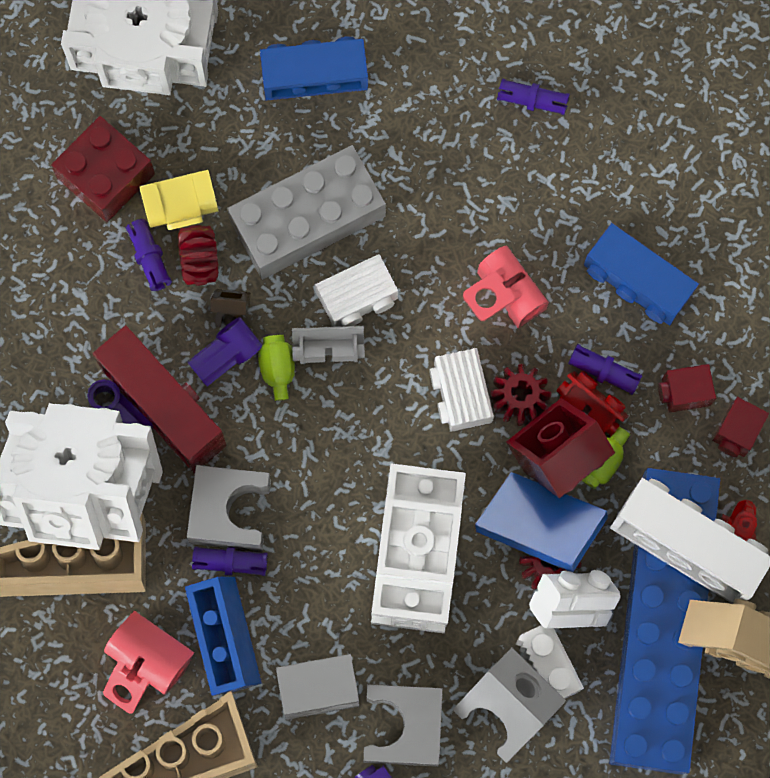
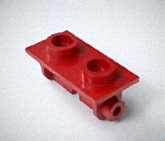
M575 371L569 373L567 377L572 380L571 384L564 381L556 390L561 395L560 398L581 411L588 404L593 408L588 416L598 422L604 434L607 433L612 437L618 427H620L615 421L619 419L623 422L629 417L624 412L626 406L615 396L609 394L606 397L596 389L598 383L583 371L580 374Z
M739 501L730 517L722 514L721 520L730 524L735 529V535L745 541L748 539L757 541V510L752 501Z

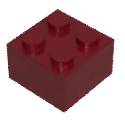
M101 116L51 164L56 178L105 222H108L140 190L139 186L145 185L155 175L151 160Z
M562 398L506 441L523 471L558 498L572 491L580 481L594 470L602 467L605 461L615 454L598 422Z

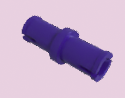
M502 78L499 89L507 91L500 90L497 100L524 105L530 111H534L537 108L565 116L568 105L564 104H567L570 94L540 88V84L536 83L530 86Z
M135 220L131 222L132 225L128 224L126 226V231L129 233L136 251L134 255L137 264L142 265L151 291L165 289L166 286L171 285L172 280L161 258L163 251L159 245L155 244L147 220Z
M580 344L576 345L568 362L569 365H573L595 376L596 381L600 383L606 381L628 392L630 395H633L642 377V374L613 362V357L607 355L605 358L582 347Z
M195 546L192 570L225 572L226 576H233V572L266 576L268 553L235 551V547L229 546L227 550Z

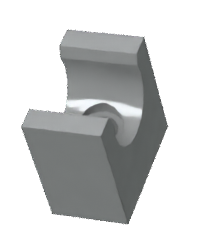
M196 465L187 531L189 543L221 548L229 546L239 550L262 552L264 543L262 532L256 529L245 530L238 528L230 521L229 511L232 503L245 493L269 494L271 485L269 473Z
M511 648L456 705L453 711L461 719L467 718L476 708H484L496 714L507 730V740L498 748L497 754L507 763L545 725L566 700Z
M351 654L276 667L283 713L286 720L359 707Z
M367 684V702L372 704L384 703L397 709L403 718L404 730L398 741L390 746L378 747L369 745L364 747L363 763L438 767L442 688Z

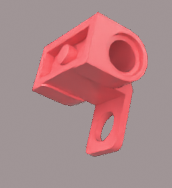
M507 245L492 252L479 264L477 273L482 280L463 293L464 300L480 321H486L505 308L517 328H520L545 311L549 304ZM489 289L495 293L496 303L492 307L483 308L477 304L475 296L480 290Z
M134 611L115 631L104 649V653L118 663L107 682L103 694L110 701L131 714L136 710L149 685L164 695L167 694L183 676L195 652ZM116 685L126 687L131 693L132 698L130 700L122 698L116 691Z

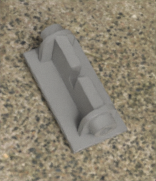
M364 326L292 328L293 361H300V364L325 362V355H332L333 362H358V359L365 358Z

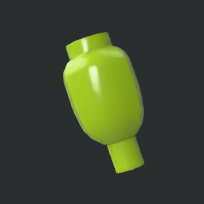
M284 335L263 337L262 348L258 351L259 368L262 378L269 386L273 387L275 401L289 399L287 385L293 380L295 375L292 346L285 342Z
M618 427L612 437L607 438L615 454L606 460L602 467L594 470L582 480L589 487L596 489L599 484H606L618 470L624 457L622 446L630 437V434L625 429Z

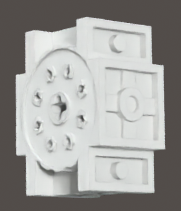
M72 0L67 31L63 30L61 40L71 70L98 73L102 87L171 95L172 83L207 87L209 53L214 23H217L218 17L217 0Z
M49 403L45 415L35 412H9L5 421L9 437L0 457V525L24 528L30 542L100 550L103 538L133 542L140 541L143 532L140 517L152 482L159 483L163 473L151 426H144L138 423L125 424L122 422L119 411L108 408L79 407L72 404Z
M390 464L371 624L445 633V627L448 624L466 473Z

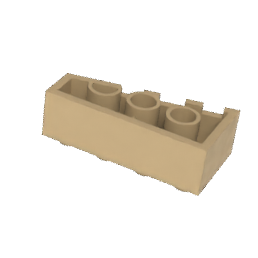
M143 512L140 517L143 532L139 542L103 538L100 550L30 542L28 540L0 547V597L146 592V521Z
M734 599L733 604L698 600L689 601L678 643L688 647H705V653L708 655L736 661V666L765 674L764 677L770 679V612H758L755 610L756 604L742 599Z
M230 691L205 710L202 709L193 715L191 719L159 737V740L144 750L138 751L99 778H229L255 769L258 766L232 691Z

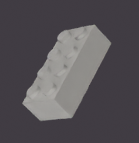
M353 145L227 208L229 220L262 280L386 217V203Z

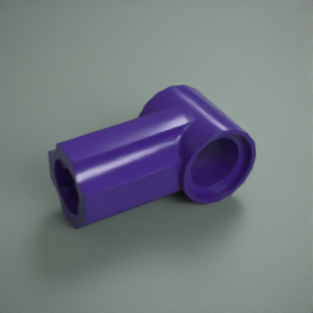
M238 317L221 329L213 342L187 362L202 382L209 386L235 364L240 365L255 355L262 348V343L243 319Z
M98 380L88 389L89 408H108L119 411L122 422L125 424L138 423L144 426H151V429L154 427L119 392L118 387L112 381ZM101 392H108L114 397L112 404L104 407L96 404L94 399Z

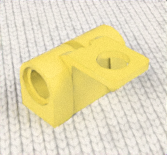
M209 170L139 186L150 228L167 224L168 230L201 223L203 222V215L219 212Z

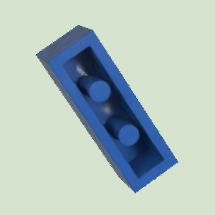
M341 37L335 42L321 43L318 40H309L297 46L273 44L268 46L267 49H260L266 101L368 90V73L363 39Z
M613 223L610 224L589 252L584 266L588 268V274L593 279L601 283L607 281L616 288V293L623 300L629 303L635 301L646 309L645 313L650 319L660 324L665 322L669 326L699 285V283Z
M215 577L185 586L211 695L227 694L230 691L236 692L262 684L235 577Z

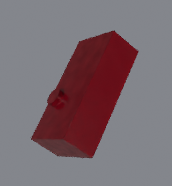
M126 325L92 353L101 371L110 381L116 384L126 399L154 426L153 429L194 474L196 465L204 466L227 446L222 430L196 403L200 397L187 382L180 385Z

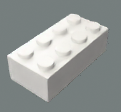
M641 478L610 529L732 604L734 599L747 601L752 598L770 567V556L767 554L768 549L753 539L745 541L734 534L735 529L725 521L720 519L712 521L702 515L701 507L694 502L684 498L680 501L668 494L669 488L663 483L652 478L649 481Z

